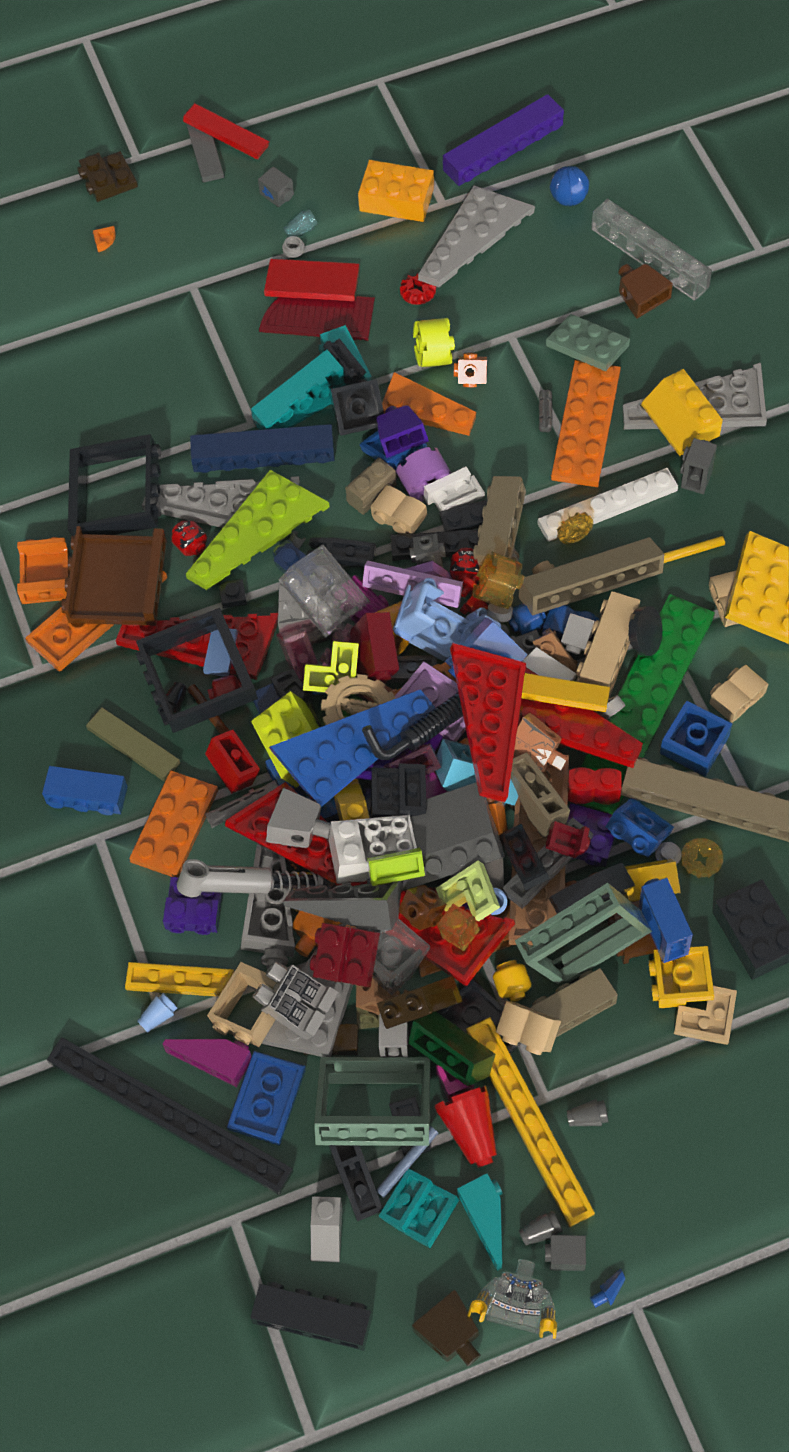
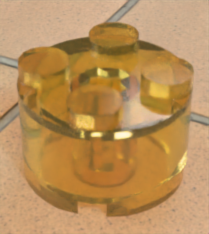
M491 551V554L485 556L476 576L480 577L479 585L474 584L473 597L500 608L509 609L513 602L515 589H520L524 581V575L520 574L522 563Z

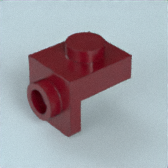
M554 821L550 825L545 848L576 858L589 848L591 838L588 835L590 828L584 826L577 829Z

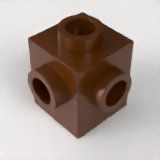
M424 884L407 890L399 906V912L409 920L413 927L422 930L435 927L440 923L443 918L442 913L447 904L439 898L435 891L430 890Z

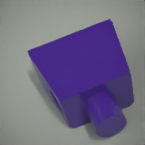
M407 405L400 408L390 406L385 410V414L377 417L379 438L386 458L429 442L423 422Z

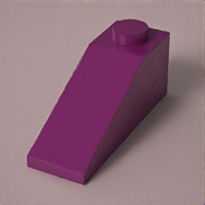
M165 1039L163 1042L166 1053L235 1087L240 1083L252 1058L248 1050L249 1047L237 1040L233 1043L227 1039Z

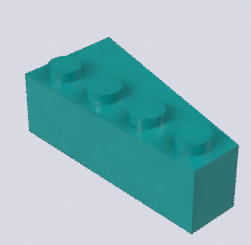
M325 350L251 408L253 423L259 430L291 428L332 404L328 386L344 383L343 367L328 350Z

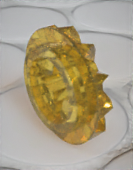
M577 512L572 517L568 516L566 521L561 522L562 526L558 527L557 537L565 544L580 541L592 529L594 523L592 517L586 512L581 514Z
M697 838L689 841L681 853L682 866L685 867L688 874H693L698 879L700 877L710 878L713 874L719 872L723 864L722 850L715 842L706 838ZM698 850L703 857H710L706 859V866L701 861H694L698 857Z

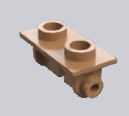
M548 628L542 633V637L533 641L537 648L577 673V660H574L570 653L564 649L555 630L552 631Z

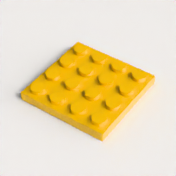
M749 531L745 536L725 618L789 644V547Z

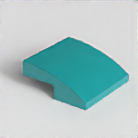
M408 1169L382 1209L379 1217L412 1239L431 1248L458 1204L459 1199L456 1195L434 1185L430 1179Z

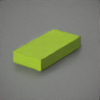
M420 848L367 858L372 886L425 876Z

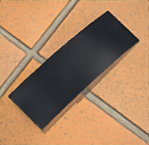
M619 863L570 885L548 899L558 914L606 883H609L622 895H625L635 884L623 863ZM609 893L602 896L604 902L610 899Z

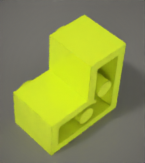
M333 641L331 666L305 664L303 690L325 692L331 684L337 685L339 683L338 679L344 676L356 678L359 644Z

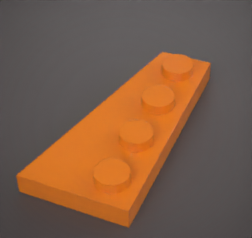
M395 372L382 402L384 414L385 410L390 406L400 408L407 405L420 418L423 425L470 436L476 419L475 411Z

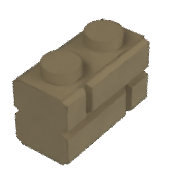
M377 458L371 466L367 467L345 487L348 504L364 515L371 509L370 506L386 485L391 487L397 485L396 471L381 458Z

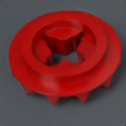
M418 272L415 276L408 275L407 279L401 282L400 295L410 304H425L436 293V286L418 280ZM414 285H417L418 287L422 286V292L417 288L414 289Z

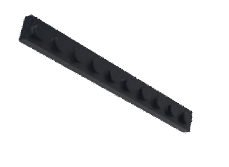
M62 1037L47 1058V1062L277 1195H280L294 1172L293 1168Z

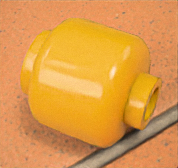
M516 960L498 965L496 967L497 971L493 974V981L499 997L509 998L510 1002L524 999L526 997L525 992L531 988V981L525 965L517 963Z

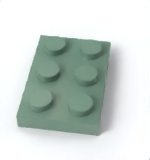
M570 314L546 339L547 347L603 371H607L630 344V338L573 314Z

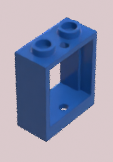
M655 878L647 881L641 888L639 909L652 930L650 934L662 962L666 963L688 955L693 934L668 878L661 880Z

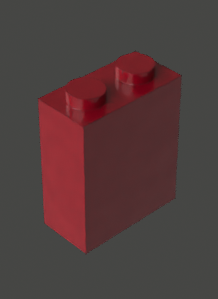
M390 612L365 613L350 630L352 642L359 644L356 671L357 674L367 675V679L373 681L377 679L385 684L399 671Z

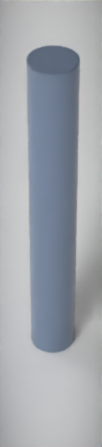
M432 1126L429 1127V1144L438 1135V1132ZM413 1146L376 1191L382 1197H385L427 1146Z

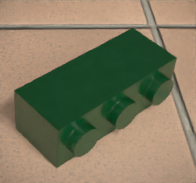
M436 1011L413 1022L408 1043L463 1084L469 1087L489 1077L496 1055L491 1050Z

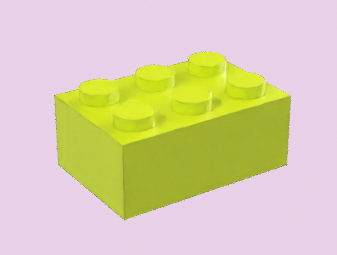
M290 691L251 722L280 777L297 788L299 786L297 781L269 747L315 730L319 726L306 702Z

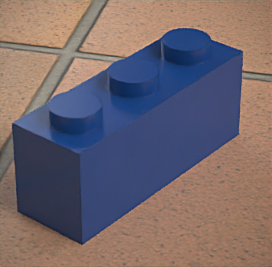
M49 766L42 795L46 804L53 808L70 807L80 812L92 810L98 811L103 815H113V813L121 814L128 786L124 776Z

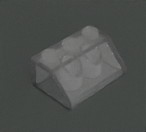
M321 545L293 564L279 579L280 583L325 637L344 625L370 603L369 599L324 545Z
M398 918L392 930L380 933L373 977L377 979L381 987L390 995H393L412 977L429 951L430 945ZM340 923V924H339L340 926H346V927L356 928V927H353V926H350V925H346V924H343V923Z

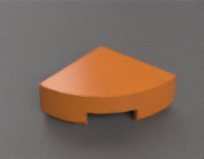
M114 226L93 230L98 252L106 250L113 244L116 237Z

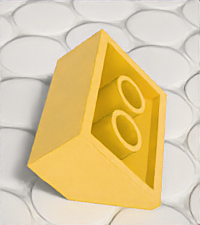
M684 369L664 378L641 403V406L679 456L684 454L686 446L691 447L694 438L711 441L720 436L723 419Z

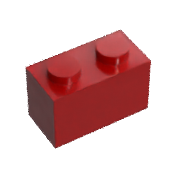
M232 729L211 739L205 755L231 794L253 785L260 768L235 731Z

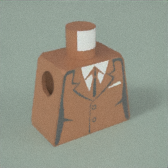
M528 713L523 717L517 728L513 758L527 752L541 772H543L548 764L562 771L569 757L556 750L562 740L559 735L533 714Z

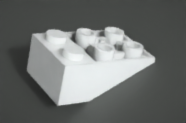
M410 815L331 822L329 845L337 884L348 881L362 882L369 879L367 858L417 848Z

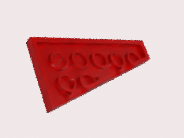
M270 613V616L248 614L247 617L223 615L229 629H237L238 634L235 644L250 679L257 680L278 624V613ZM172 617L170 620L157 621L156 626L122 625L116 638V644L140 651L136 643L137 640L190 619L180 620L179 617ZM211 633L155 655L204 667ZM231 663L230 674L237 675Z
M452 643L450 652L479 796L505 802L509 793L526 663Z
M527 667L525 668V673L538 675ZM521 698L518 726L523 717L531 713L561 737L560 744L634 768L643 743L593 710Z
M286 782L225 820V827L337 884L329 838L314 835L310 846L307 848L266 842L267 826L283 788L298 794ZM320 815V820L326 821V820ZM367 880L351 882V886L367 884Z
M405 891L401 893L400 904L406 894ZM460 906L451 913L443 911V918L435 927L419 930L413 927L409 920L399 912V918L392 930L385 933L448 975L454 976V979L465 986L469 984L515 925L514 919L506 917L502 919L491 916V914L477 921L472 917L470 910Z

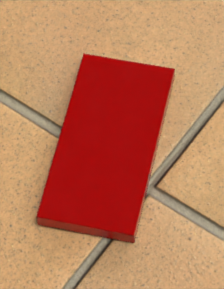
M270 259L264 295L269 297L355 301L359 264Z

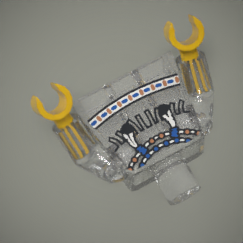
M519 1259L515 1274L504 1271L501 1277L493 1278L480 1291L476 1300L470 1304L467 1316L470 1317L471 1313L476 1312L481 1315L479 1322H483L486 1315V1321L537 1333L540 1338H543V1332L545 1331L552 1332L553 1339L557 1336L554 1303L550 1292L543 1288V1281L532 1278L535 1263Z

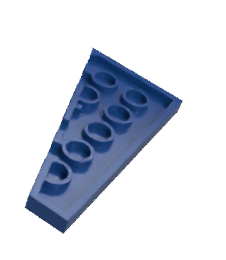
M420 689L272 745L269 749L312 801L320 804L322 807L378 759L370 750L362 732L363 727L371 725L380 746L387 749L401 740L400 733L436 707Z

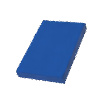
M254 1051L227 1129L280 1146L306 1067Z

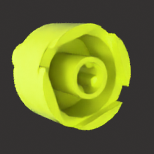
M448 318L414 322L413 338H416L414 351L418 366L433 367L452 364V353L450 350H454L455 344L453 336H449L448 333L450 331Z

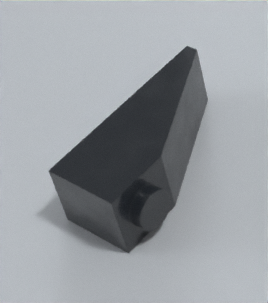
M328 1145L357 1222L380 1213L383 1208L360 1146Z

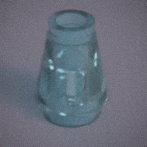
M309 209L306 211L302 210L283 229L288 237L299 236L314 230L318 223Z

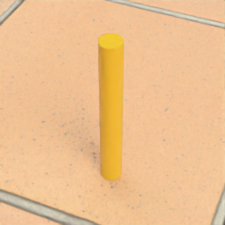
M723 536L666 552L664 553V563L724 546L725 540Z

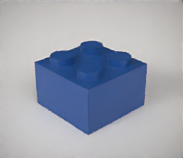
M686 701L662 740L660 754L706 777L729 738L732 723Z

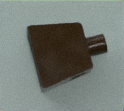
M455 1290L412 1324L413 1332L447 1362L458 1354L468 1367L481 1356L471 1343L479 1336V1331L471 1316H467L468 1311Z

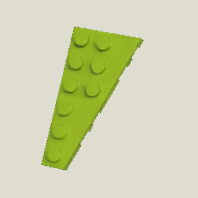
M269 470L187 571V579L205 590L209 589L230 575L231 570L240 564L245 565L251 561L252 556L258 552H264L291 534L292 530L304 522L306 524L312 520V516L322 510L323 512L330 507L329 502Z

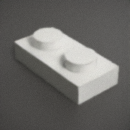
M464 467L424 486V499L428 505L434 502L439 503L455 492L461 493L470 486L471 473L468 468Z

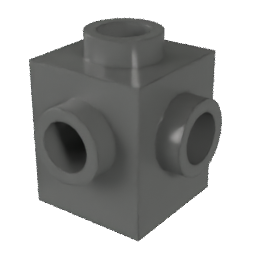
M437 533L414 537V548H410L412 563L416 562L417 565L433 561L443 568L442 558L446 557L444 542L439 543Z

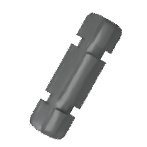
M541 390L539 392V430L541 432H550L552 430V392L550 390Z

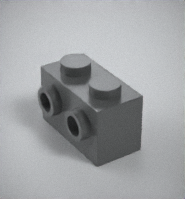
M694 438L691 447L686 446L682 458L684 461L680 474H683L681 488L700 494L705 493L713 471L717 449L716 444Z

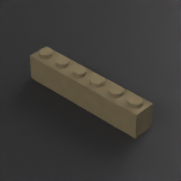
M650 537L521 578L519 579V599L528 607L533 616L663 573L665 554Z

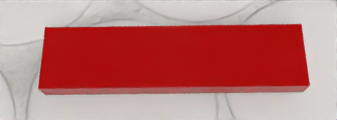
M195 103L183 116V122L257 160L269 146L268 140Z

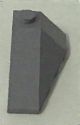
M369 878L367 879V884L351 886V881L342 882V885L336 886L333 889H328L325 885L292 889L283 900V903L286 907L363 930H375V932L383 933L392 930L399 918L402 881L372 886Z

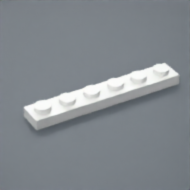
M665 468L538 518V526L547 542H550L674 493L678 490V485L668 468Z

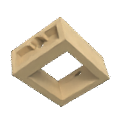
M240 962L207 1015L213 1023L212 1028L222 1035L229 1033L235 1036L237 1041L247 1046L251 1043L259 1047L275 1022L272 1016L262 1011L251 1030L230 1022L227 1018L248 985L257 989L263 983L273 989L276 982L267 977L265 972Z

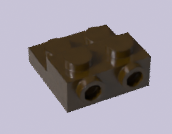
M121 151L103 158L99 153L79 160L80 166L77 167L81 180H86V189L89 195H94L97 202L138 187L137 181Z

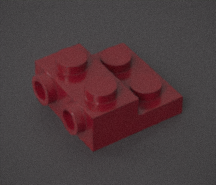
M322 923L321 928H318L315 933V943L318 944L317 955H313L310 961V969L314 971L313 977L371 987L380 933Z

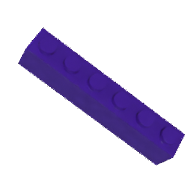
M548 94L444 154L443 171L458 186L471 181L477 175L488 171L499 162L505 161L516 152L522 151L533 142L541 140L550 132L558 130L563 125L564 109Z

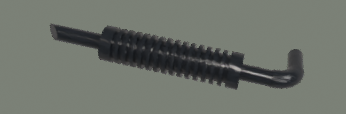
M459 692L400 733L401 740L390 748L384 749L380 746L371 725L363 727L362 732L372 754L380 760H390L407 748L411 751L417 750L420 746L463 717Z

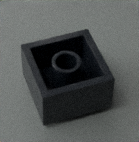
M374 376L328 386L336 427L340 436L378 428L377 417L384 414L378 381Z

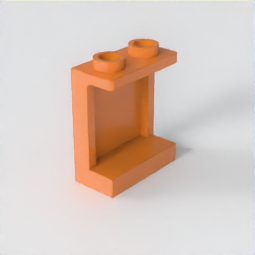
M51 537L44 540L29 539L17 542L20 555V583L17 584V592L21 603L30 604L66 599L65 578L70 575L68 570L69 548L66 539Z

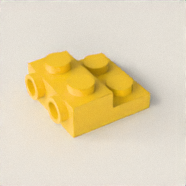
M708 946L690 947L688 955L666 963L662 962L658 950H654L653 960H649L648 964L650 976H655L656 985H651L652 1000L658 1001L659 1008L679 1007V1005L686 1006V1002L714 1000Z

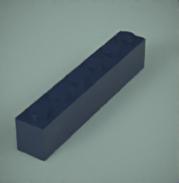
M332 424L190 435L191 461L194 472L207 473L217 470L231 471L242 468L255 469L257 467H279L281 465H303L305 463L335 461Z

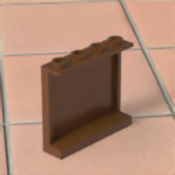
M77 526L75 536L72 535L71 537L73 554L68 558L70 575L65 578L67 596L66 599H62V613L66 614L68 623L156 626L167 543L164 529L154 528L153 536L83 534L81 527Z

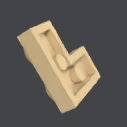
M713 986L714 1000L707 1001L706 1010L679 1005L674 1034L728 1045L737 990Z

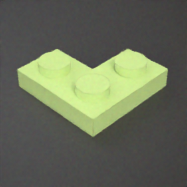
M476 861L436 888L439 898L447 904L444 911L451 913L467 902L472 917L480 921L500 908L486 868L480 861Z

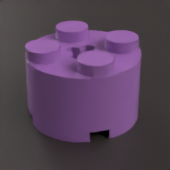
M430 447L415 451L405 458L407 463L403 467L399 464L396 469V473L409 496L421 502L425 500L424 486L451 474L442 455L435 447L434 451H431Z

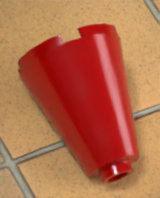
M484 1086L481 1089L479 1087L451 1097L449 1102L444 1103L442 1101L436 1104V1112L471 1165L476 1163L478 1168L493 1163L492 1157L496 1156L497 1152L487 1087Z

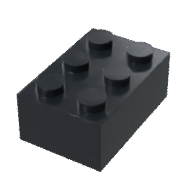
M763 879L715 901L712 913L751 980L789 963V922Z

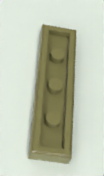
M101 708L86 725L87 730L164 782L170 771H175L181 764L178 758L104 708Z

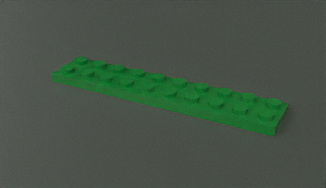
M669 594L659 614L663 631L658 651L652 656H637L618 693L625 706L616 714L606 719L643 743L639 754L640 758L645 757L715 616V612ZM589 753L581 765L583 768H589L594 771L603 768L621 771L622 787L627 766ZM620 795V801L615 804L605 805L592 801L578 805L613 815L615 810L620 807L625 796Z

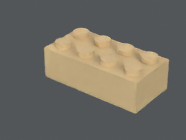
M611 592L609 600L604 599L600 614H602L600 621L596 620L592 631L593 639L588 641L585 648V660L579 663L576 676L578 678L576 682L610 687L608 699H610L630 645L628 636L630 619H634L635 614L633 612L635 609L640 607L639 599L616 592Z

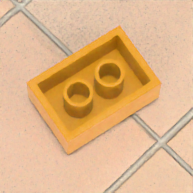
M369 160L358 192L359 211L424 222L434 190V170Z

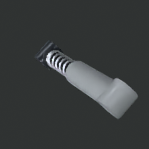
M189 859L184 862L177 881L178 891L187 897H197L202 892L268 894L273 888H278L279 891L282 888H286L290 892L291 889L325 885L328 889L339 886L312 871L308 875L304 871L300 872L299 875L296 871H292L290 874L287 871H283L280 874L277 870L271 873L268 867L206 865L197 859Z

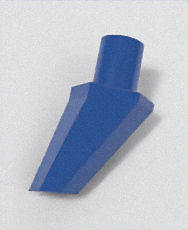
M619 1269L605 1283L600 1285L601 1291L590 1297L595 1308L605 1302H608L610 1306L613 1304L625 1281L622 1269Z

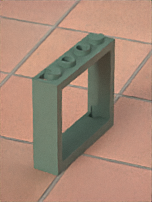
M606 883L516 939L515 943L526 964L561 986L578 978L586 971L591 970L651 933L652 930L641 910L613 886ZM609 893L610 899L604 902L602 896ZM615 913L623 917L554 961L546 957ZM532 941L534 947L527 944V942ZM562 962L565 966L564 968L559 970L555 967Z
M321 1057L314 1123L315 1144L429 1146L430 1059L428 1057ZM329 1084H422L421 1116H327Z

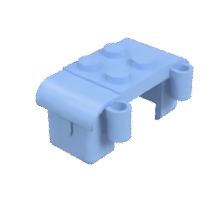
M426 578L416 584L412 591H410L411 585H407L393 631L409 643L445 662L451 655L450 647L452 643L460 645L485 617L494 621L500 628L501 624L487 616L485 608H479L464 618L433 601L443 595L444 591L436 587V582L432 578Z

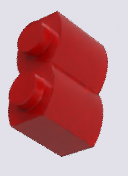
M583 767L569 770L568 801L576 804H586L595 801L605 805L615 804L620 801L621 771L612 768L594 771Z

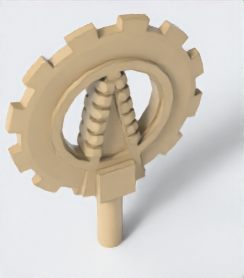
M357 674V678L344 676L338 679L339 683L337 685L331 684L325 691L328 696L326 700L322 699L321 710L325 711L326 714L323 717L325 725L345 718L342 710L354 715L396 698L392 691L387 692L384 688L385 684L380 680L376 679V681L367 679V675ZM352 694H364L372 698L375 703H367L366 701L349 699L347 697Z

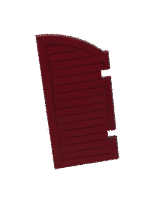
M356 296L355 301L279 297L264 314L259 332L320 337L322 333L346 325L353 340L369 341L375 297Z

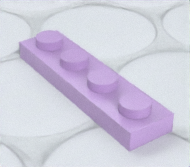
M367 561L364 568L362 586L404 596L407 585H411L410 591H412L416 584L426 578H432L436 582V587L444 591L443 595L433 601L458 608L463 582Z

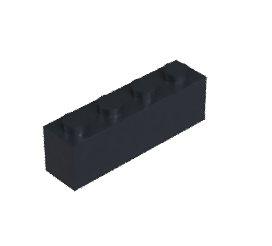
M268 1282L267 1285L259 1284L250 1317L253 1324L364 1351L372 1321V1312L367 1310L368 1306L357 1302H351L350 1306L341 1304L338 1298L323 1295L322 1299L312 1297L311 1292L303 1289H295V1292L284 1290L283 1285L275 1282Z

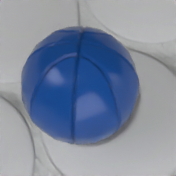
M565 166L558 169L553 175L550 191L554 199L561 205L574 206L581 203L587 196L589 180L580 168Z

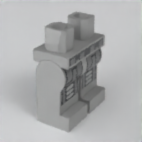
M277 962L272 963L266 972V976L276 982L274 988L271 989L262 983L256 989L253 998L263 1005L261 1011L272 1016L304 1040L314 1037L325 1018L324 1014L329 1011L339 992L331 987L327 988L294 965L286 967Z

